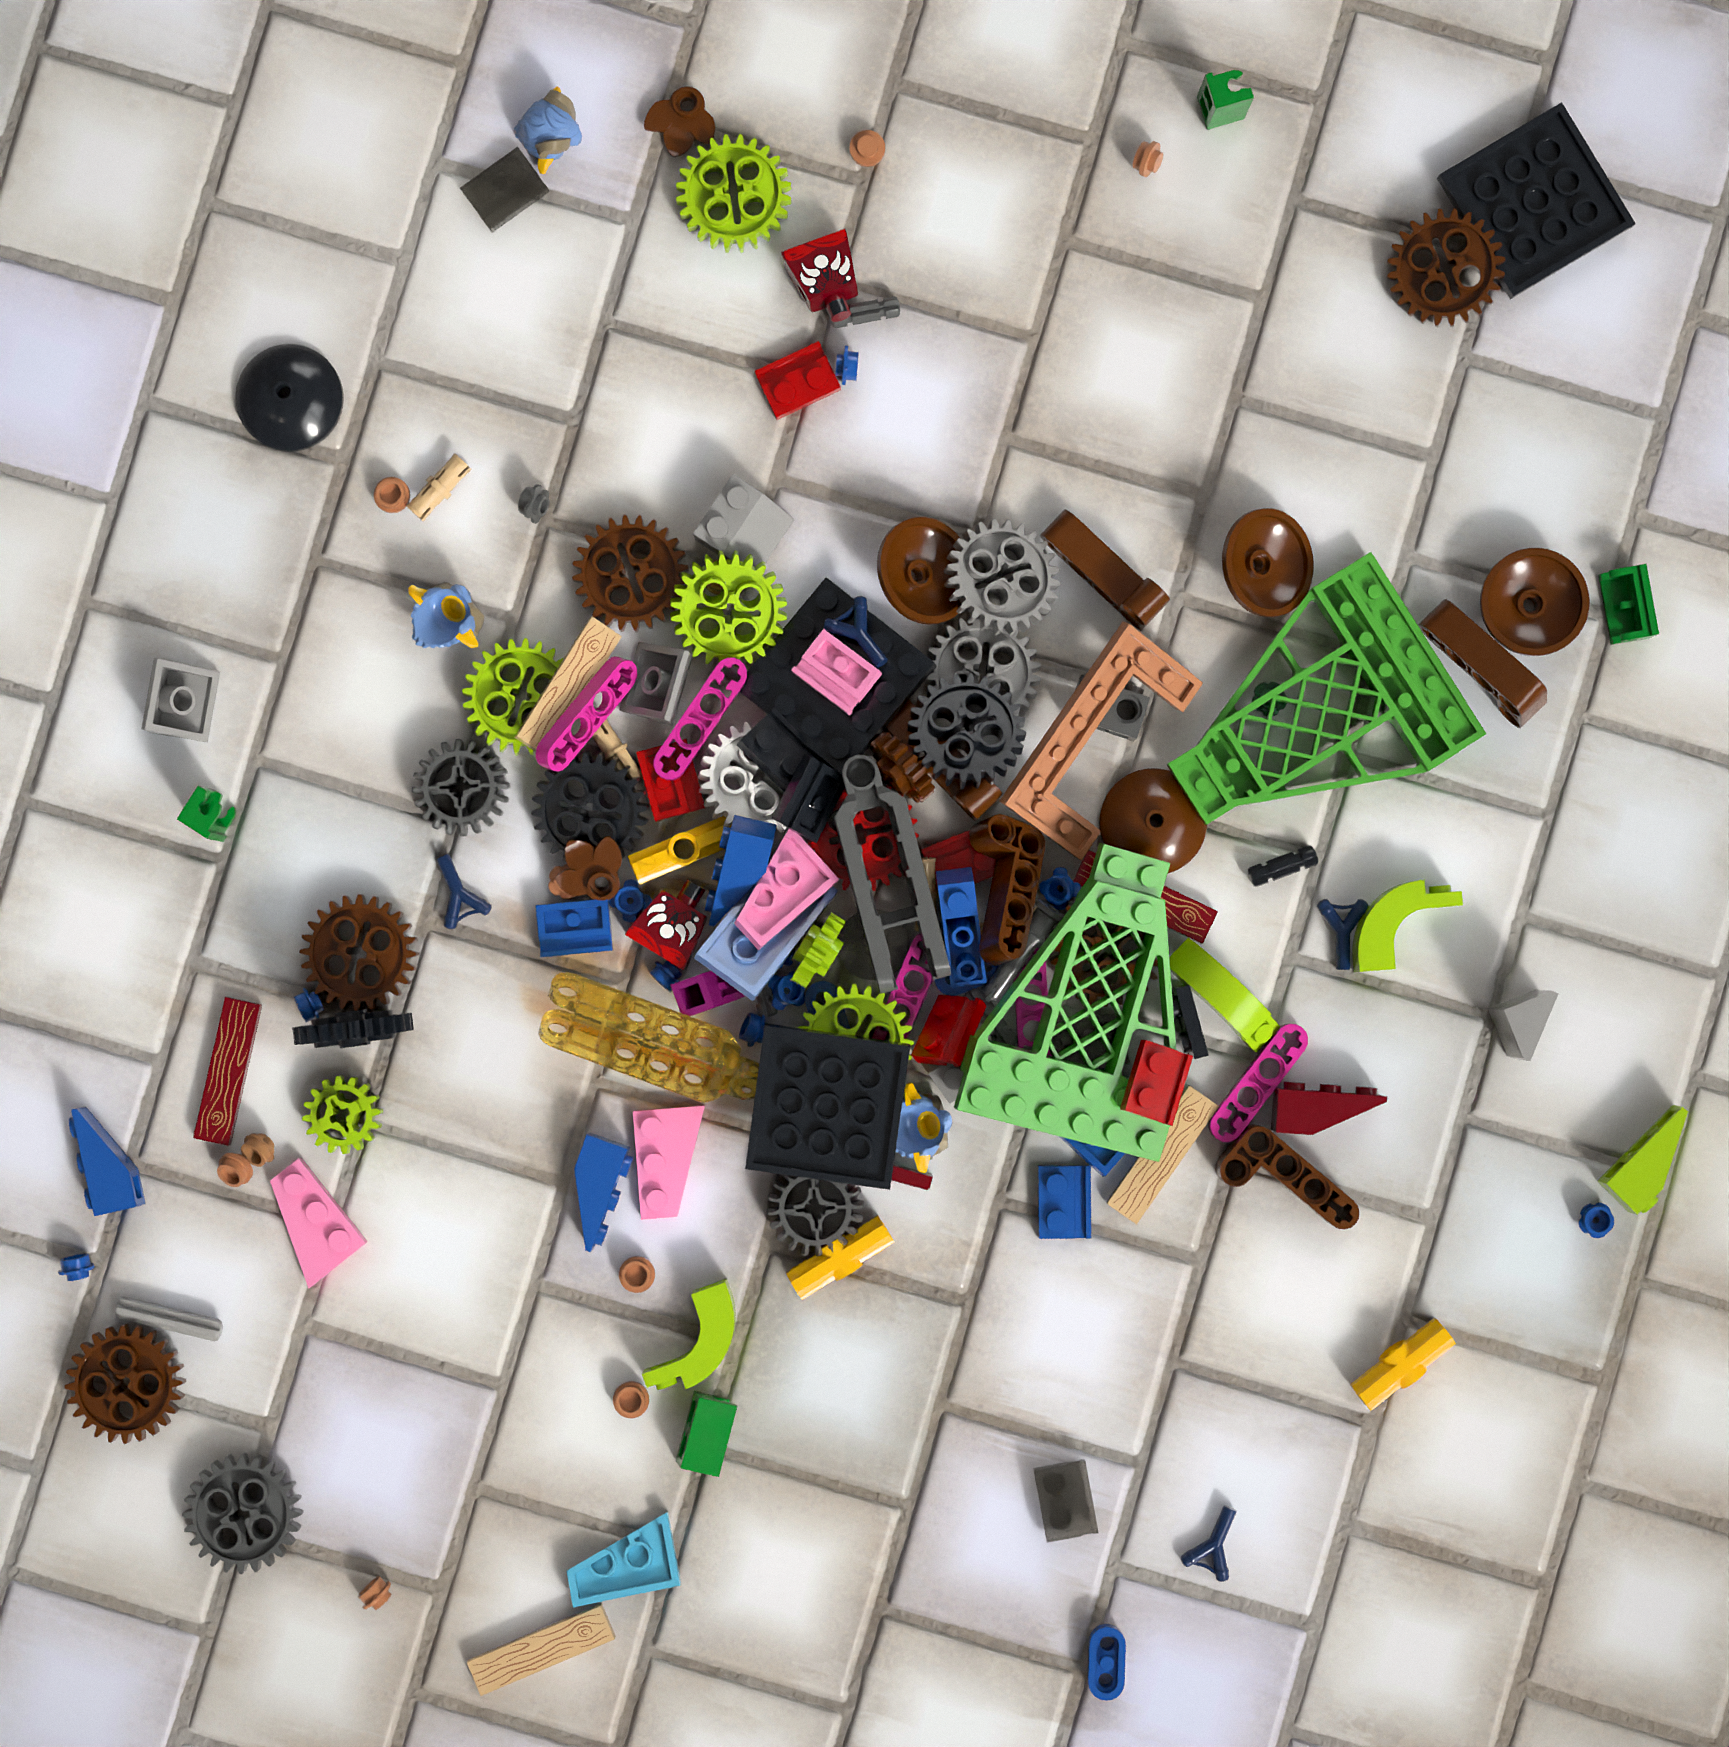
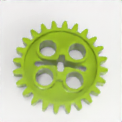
M725 134L723 145L719 146L711 138V149L706 151L702 146H697L699 158L687 156V163L691 169L680 168L679 170L680 176L686 181L677 182L676 189L685 194L676 197V202L679 206H687L679 212L681 219L692 218L687 224L688 231L692 232L699 228L698 241L702 242L709 236L711 249H715L719 242L724 243L725 253H729L732 244H737L740 253H743L745 242H750L753 248L757 249V238L761 236L769 242L771 240L769 228L780 231L781 225L777 218H788V212L781 207L791 205L792 203L790 196L782 194L792 190L791 182L781 181L788 176L787 168L776 169L781 162L780 156L777 155L769 159L770 146L766 145L760 151L757 150L756 138H753L749 145H744L742 134H739L736 143H731L728 135ZM728 163L734 165L741 216L740 224L734 223L727 173ZM747 167H753L759 172L758 176L753 180L742 179L740 173ZM711 172H718L723 176L722 181L717 185H709L704 179ZM752 202H758L764 207L763 211L755 216L747 214L744 209ZM716 207H723L728 211L727 216L722 220L711 219L709 213Z
M722 550L719 551L718 561L715 562L706 554L704 555L705 566L701 567L693 561L691 564L694 574L681 573L685 586L680 584L674 585V592L681 596L670 599L671 606L680 609L670 613L671 621L681 622L674 627L675 635L686 634L681 640L682 646L687 647L694 644L692 649L693 657L698 656L701 652H705L706 664H709L714 656L718 657L719 662L726 658L739 659V657L744 656L751 664L753 663L752 652L756 651L764 657L765 650L763 644L776 645L774 637L771 635L772 633L783 634V627L777 621L787 620L786 612L779 610V608L787 605V600L785 597H776L784 591L782 584L771 585L777 578L776 573L772 571L764 575L763 573L766 569L764 561L758 563L755 567L752 566L753 557L751 554L743 562L739 561L738 551L734 550L731 560H726ZM710 583H718L723 587L722 592L717 596H708L703 590ZM747 587H753L759 591L757 597L751 601H746L739 597L740 592ZM704 603L710 607L700 609L697 608V604ZM727 603L734 604V609L731 610L730 615H725L723 609L727 607ZM759 610L760 614L752 615L751 613L746 611ZM705 618H713L718 622V625L711 631H705L699 627V623ZM742 622H748L754 626L753 630L747 635L737 634L734 631L735 627Z
M524 638L521 647L516 648L513 639H509L508 649L503 650L498 643H495L496 654L494 656L483 651L482 656L485 663L472 662V667L477 672V675L466 674L465 676L466 681L472 684L473 687L462 689L463 695L472 698V700L463 704L464 710L474 711L467 718L468 723H480L475 734L480 736L487 732L489 734L486 741L488 746L492 745L496 740L500 741V752L502 753L508 745H513L515 756H518L521 746H526L514 738L523 724L522 717L532 710L541 695L534 689V684L542 678L551 680L564 659H559L556 662L553 660L556 653L555 648L550 649L546 654L543 653L541 641L536 644L534 649L529 648L527 638ZM507 666H514L520 671V677L514 682H506L500 677L502 669ZM529 667L534 668V673L527 687V697L530 700L522 701L515 725L510 727L508 721L516 705L515 696L512 694H519L521 692L526 672ZM496 699L503 700L507 703L508 710L503 715L494 716L488 711L490 702ZM526 746L529 754L533 755L534 750Z
M857 984L852 985L850 994H846L841 985L838 986V997L835 998L829 992H824L826 1003L822 1005L814 1000L812 1005L817 1012L815 1014L804 1012L803 1014L805 1019L810 1022L809 1026H798V1028L855 1036L866 1015L871 1014L873 1019L863 1037L869 1038L872 1028L883 1026L890 1033L889 1041L914 1044V1040L904 1038L903 1035L909 1032L912 1026L900 1024V1021L906 1016V1012L895 1014L892 1010L895 1008L897 1001L893 1000L886 1005L883 1002L885 993H879L876 998L872 997V987L870 985L865 989L864 994H859ZM844 1008L854 1009L858 1014L856 1026L852 1028L843 1027L838 1021L840 1010Z

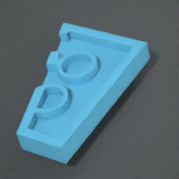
M666 1512L567 1570L573 1607L680 1586L681 1579L669 1513Z

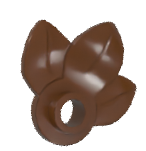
M689 86L677 89L670 99L655 102L644 120L645 130L664 132L665 146L672 157H678L688 152L695 140L703 144H710V139L714 138L716 130L713 117L705 110L703 95L697 89ZM691 101L694 103V107L690 111H684L681 109L682 103Z
M605 836L594 847L583 840H568L565 846V859L569 869L562 871L555 877L559 887L572 896L587 894L594 900H609L613 898L620 887L617 871L622 864V854L616 841L610 836ZM599 877H604L608 880V884L605 887H599L595 884V880Z

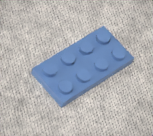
M756 882L733 906L697 951L694 959L754 1001L836 896L838 890L835 887H831L758 950L734 924L755 888Z

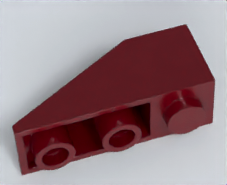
M1284 1081L1283 1088H1276L1273 1091L1271 1131L1275 1133L1314 1135L1386 1103L1388 1096L1377 1095L1378 1088L1356 1086L1355 1093L1341 1092V1085L1320 1084L1319 1091L1305 1090V1083Z

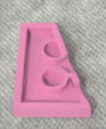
M788 829L768 863L766 873L757 882L734 924L760 950L833 887L839 878L799 834Z
M705 1105L633 1111L641 1220L678 1216Z
M298 1158L270 1180L309 1289L364 1246L367 1240L302 1158Z

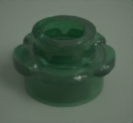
M1277 682L1260 683L1254 689L1255 696L1252 698V702L1280 684ZM1284 691L1278 694L1279 696L1287 697ZM1276 701L1273 716H1276L1279 710H1283L1287 703ZM1270 702L1262 704L1255 710L1261 711L1264 716H1267Z

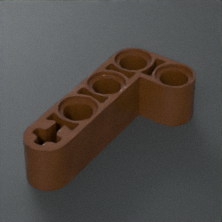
M1064 509L1040 534L1041 539L1048 542L1047 546L1138 630L1142 631L1170 601V597L1158 584L1149 578L1143 580L1070 511Z
M1444 599L1418 624L1422 633L1435 646L1497 699V707L1501 714L1517 728L1525 725L1547 703V689L1541 680L1451 601Z
M910 700L885 728L892 737L896 736L899 741L904 740L907 744L909 735L913 734L907 731L908 721L913 720L910 717L912 707H916ZM937 741L938 744H944V743L947 742V741H943V742ZM958 749L950 751V754L955 758H964ZM930 767L928 768L930 770L929 775L932 777L934 768ZM943 774L934 780L974 821H977L1003 795L995 784H989L985 778H981L978 789L975 788L972 780H967L964 789L960 788L959 779H954L949 786H946V775Z
M997 814L976 823L969 832V840L972 847L977 852L996 860L979 944V952L982 959L992 966L1001 965L1020 958L1026 950L1045 853V839L1038 829L1003 814Z
M1252 1124L1247 1126L1241 1135L1232 1141L1216 1162L1215 1170L1217 1176L1221 1181L1230 1186L1239 1187L1245 1185L1261 1167L1330 1225L1345 1230L1353 1227L1359 1219L1360 1211L1354 1200L1272 1131L1261 1125ZM1255 1132H1262L1266 1139L1264 1147L1259 1151H1252L1248 1145L1249 1137ZM1289 1155L1293 1160L1292 1170L1288 1174H1279L1276 1169V1162L1281 1156ZM1234 1159L1239 1160L1243 1167L1241 1175L1235 1179H1229L1225 1174L1227 1163ZM1310 1179H1318L1321 1185L1319 1194L1316 1197L1308 1198L1304 1192L1306 1182ZM1330 1199L1342 1207L1345 1206L1346 1217L1344 1219L1336 1217V1211L1324 1203Z

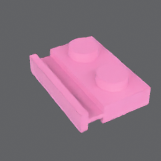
M825 629L822 630L803 654L802 660L798 665L794 666L791 670L796 676L849 716L856 704L861 702L882 675L880 670Z

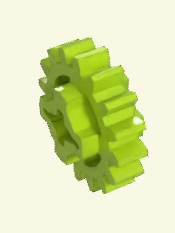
M831 912L822 928L814 924L812 925L793 959L800 962V965L791 978L792 981L806 988L815 973L823 977L825 976L844 942L837 939L846 922L844 919Z
M343 1075L336 1076L335 1085L329 1079H325L322 1081L323 1091L317 1088H313L310 1091L315 1100L304 1102V1106L311 1109V1113L303 1116L302 1121L312 1123V1127L306 1131V1134L316 1133L319 1136L315 1142L317 1147L327 1142L329 1153L335 1152L337 1147L340 1146L342 1154L350 1153L351 1144L359 1151L364 1148L363 1138L369 1142L375 1139L370 1130L371 1128H381L382 1124L375 1120V1116L383 1113V1109L374 1108L373 1103L380 1097L379 1095L369 1096L367 1094L371 1086L369 1083L359 1088L357 1086L358 1077H351L348 1084H345ZM340 1090L349 1091L358 1096L359 1099L355 1101L345 1099ZM325 1101L327 1109L324 1117L320 1118V1109ZM348 1108L350 1115L346 1117V1121H338L336 1115L340 1113V1109ZM366 1111V1120L361 1129L358 1122L361 1113ZM335 1129L341 1131L346 1139L336 1138L330 1135L327 1130Z

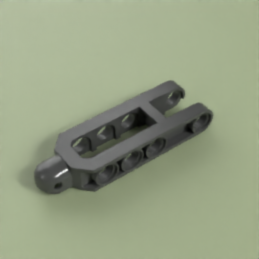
M855 755L849 758L843 766L842 779L847 796L833 819L879 992L882 994L898 990L890 963L891 957L884 929L917 921L932 979L950 976L951 970L906 798L883 786L879 768L873 759L865 755ZM878 806L888 811L912 902L911 907L878 915L871 890L872 884L865 869L862 846L859 844L853 822L857 812Z

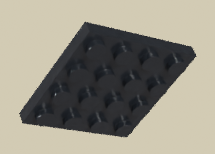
M1562 102L1449 168L1437 177L1454 208H1457V212L1462 220L1468 212H1471V224L1475 225L1479 220H1485L1481 230L1483 233L1494 229L1495 234L1490 240V244L1502 243V248L1495 252L1494 255L1505 257V262L1497 265L1495 269L1505 272L1504 278L1498 280L1510 300L1631 229L1636 224Z
M826 577L783 628V634L776 636L774 639L776 645H769L765 650V656H760L747 671V680L740 693L766 714L775 708L804 736L806 745L842 774L846 761L855 755H863L871 746L870 743L883 732L937 666L931 659L867 610V632L888 660L883 666L877 668L882 675L861 702L856 704L850 716L791 671L792 668L798 665L802 660L803 654L822 632L825 620L827 618L835 619L845 614L854 604V599ZM854 611L841 622L854 625ZM830 633L874 666L856 640Z
M765 1023L745 1169L890 1190L911 1044Z

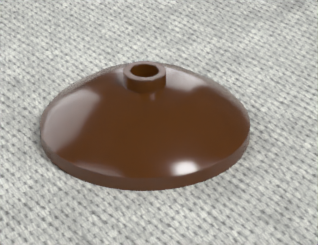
M1263 508L1244 514L1230 528L1222 550V569L1227 587L1234 599L1252 614L1262 617H1275L1287 614L1301 603L1310 589L1314 571V560L1310 542L1299 523L1283 511Z
M914 517L895 525L884 537L877 556L878 579L889 603L907 619L927 625L939 624L952 619L958 614L956 611L962 604L960 600L949 601V597L955 592V588H947L944 585L948 579L953 577L944 573L946 566L952 564L947 559V556L952 550L956 551L953 545L960 537L953 529L936 519ZM911 572L915 574L916 581L912 578Z
M1544 548L1521 549L1505 556L1489 571L1483 582L1480 594L1482 619L1491 636L1506 649L1525 656H1544L1557 652L1569 645L1583 629L1590 606L1588 587L1579 569L1562 554ZM1525 599H1530L1534 603L1533 611H1527L1524 608L1523 603Z
M1148 768L1126 775L1110 789L1100 810L1099 828L1104 844L1169 862L1171 864L1168 873L1174 872L1188 864L1200 850L1206 836L1207 825L1203 824L1171 771L1165 769ZM1152 814L1161 816L1162 824L1160 827L1151 826L1149 818Z

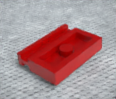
M819 341L754 371L776 420L841 391V386Z
M687 738L682 739L684 743L688 744ZM676 742L671 743L669 746L676 748L670 758L665 756L661 758L660 761L664 765L662 771L664 773H668L670 770L677 772L680 766H678L676 761L681 752L686 758L691 752L682 749ZM662 745L636 752L655 822L706 809L702 793H699L700 785L693 761L680 778L665 780L656 773L654 768V758Z
M970 830L921 849L923 857H928V859L934 857L936 859L935 881L937 890L936 871L972 867L974 884L993 877L996 860L977 852L972 847L969 840Z
M938 995L911 1056L917 1063L942 1066L953 1064L955 1067H960L969 1037L975 1034L987 1007L980 998L969 1000L967 997Z
M1140 1040L1120 1110L1173 1126L1193 1056L1148 1040Z

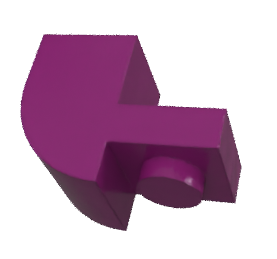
M712 971L671 984L682 1019L746 997Z

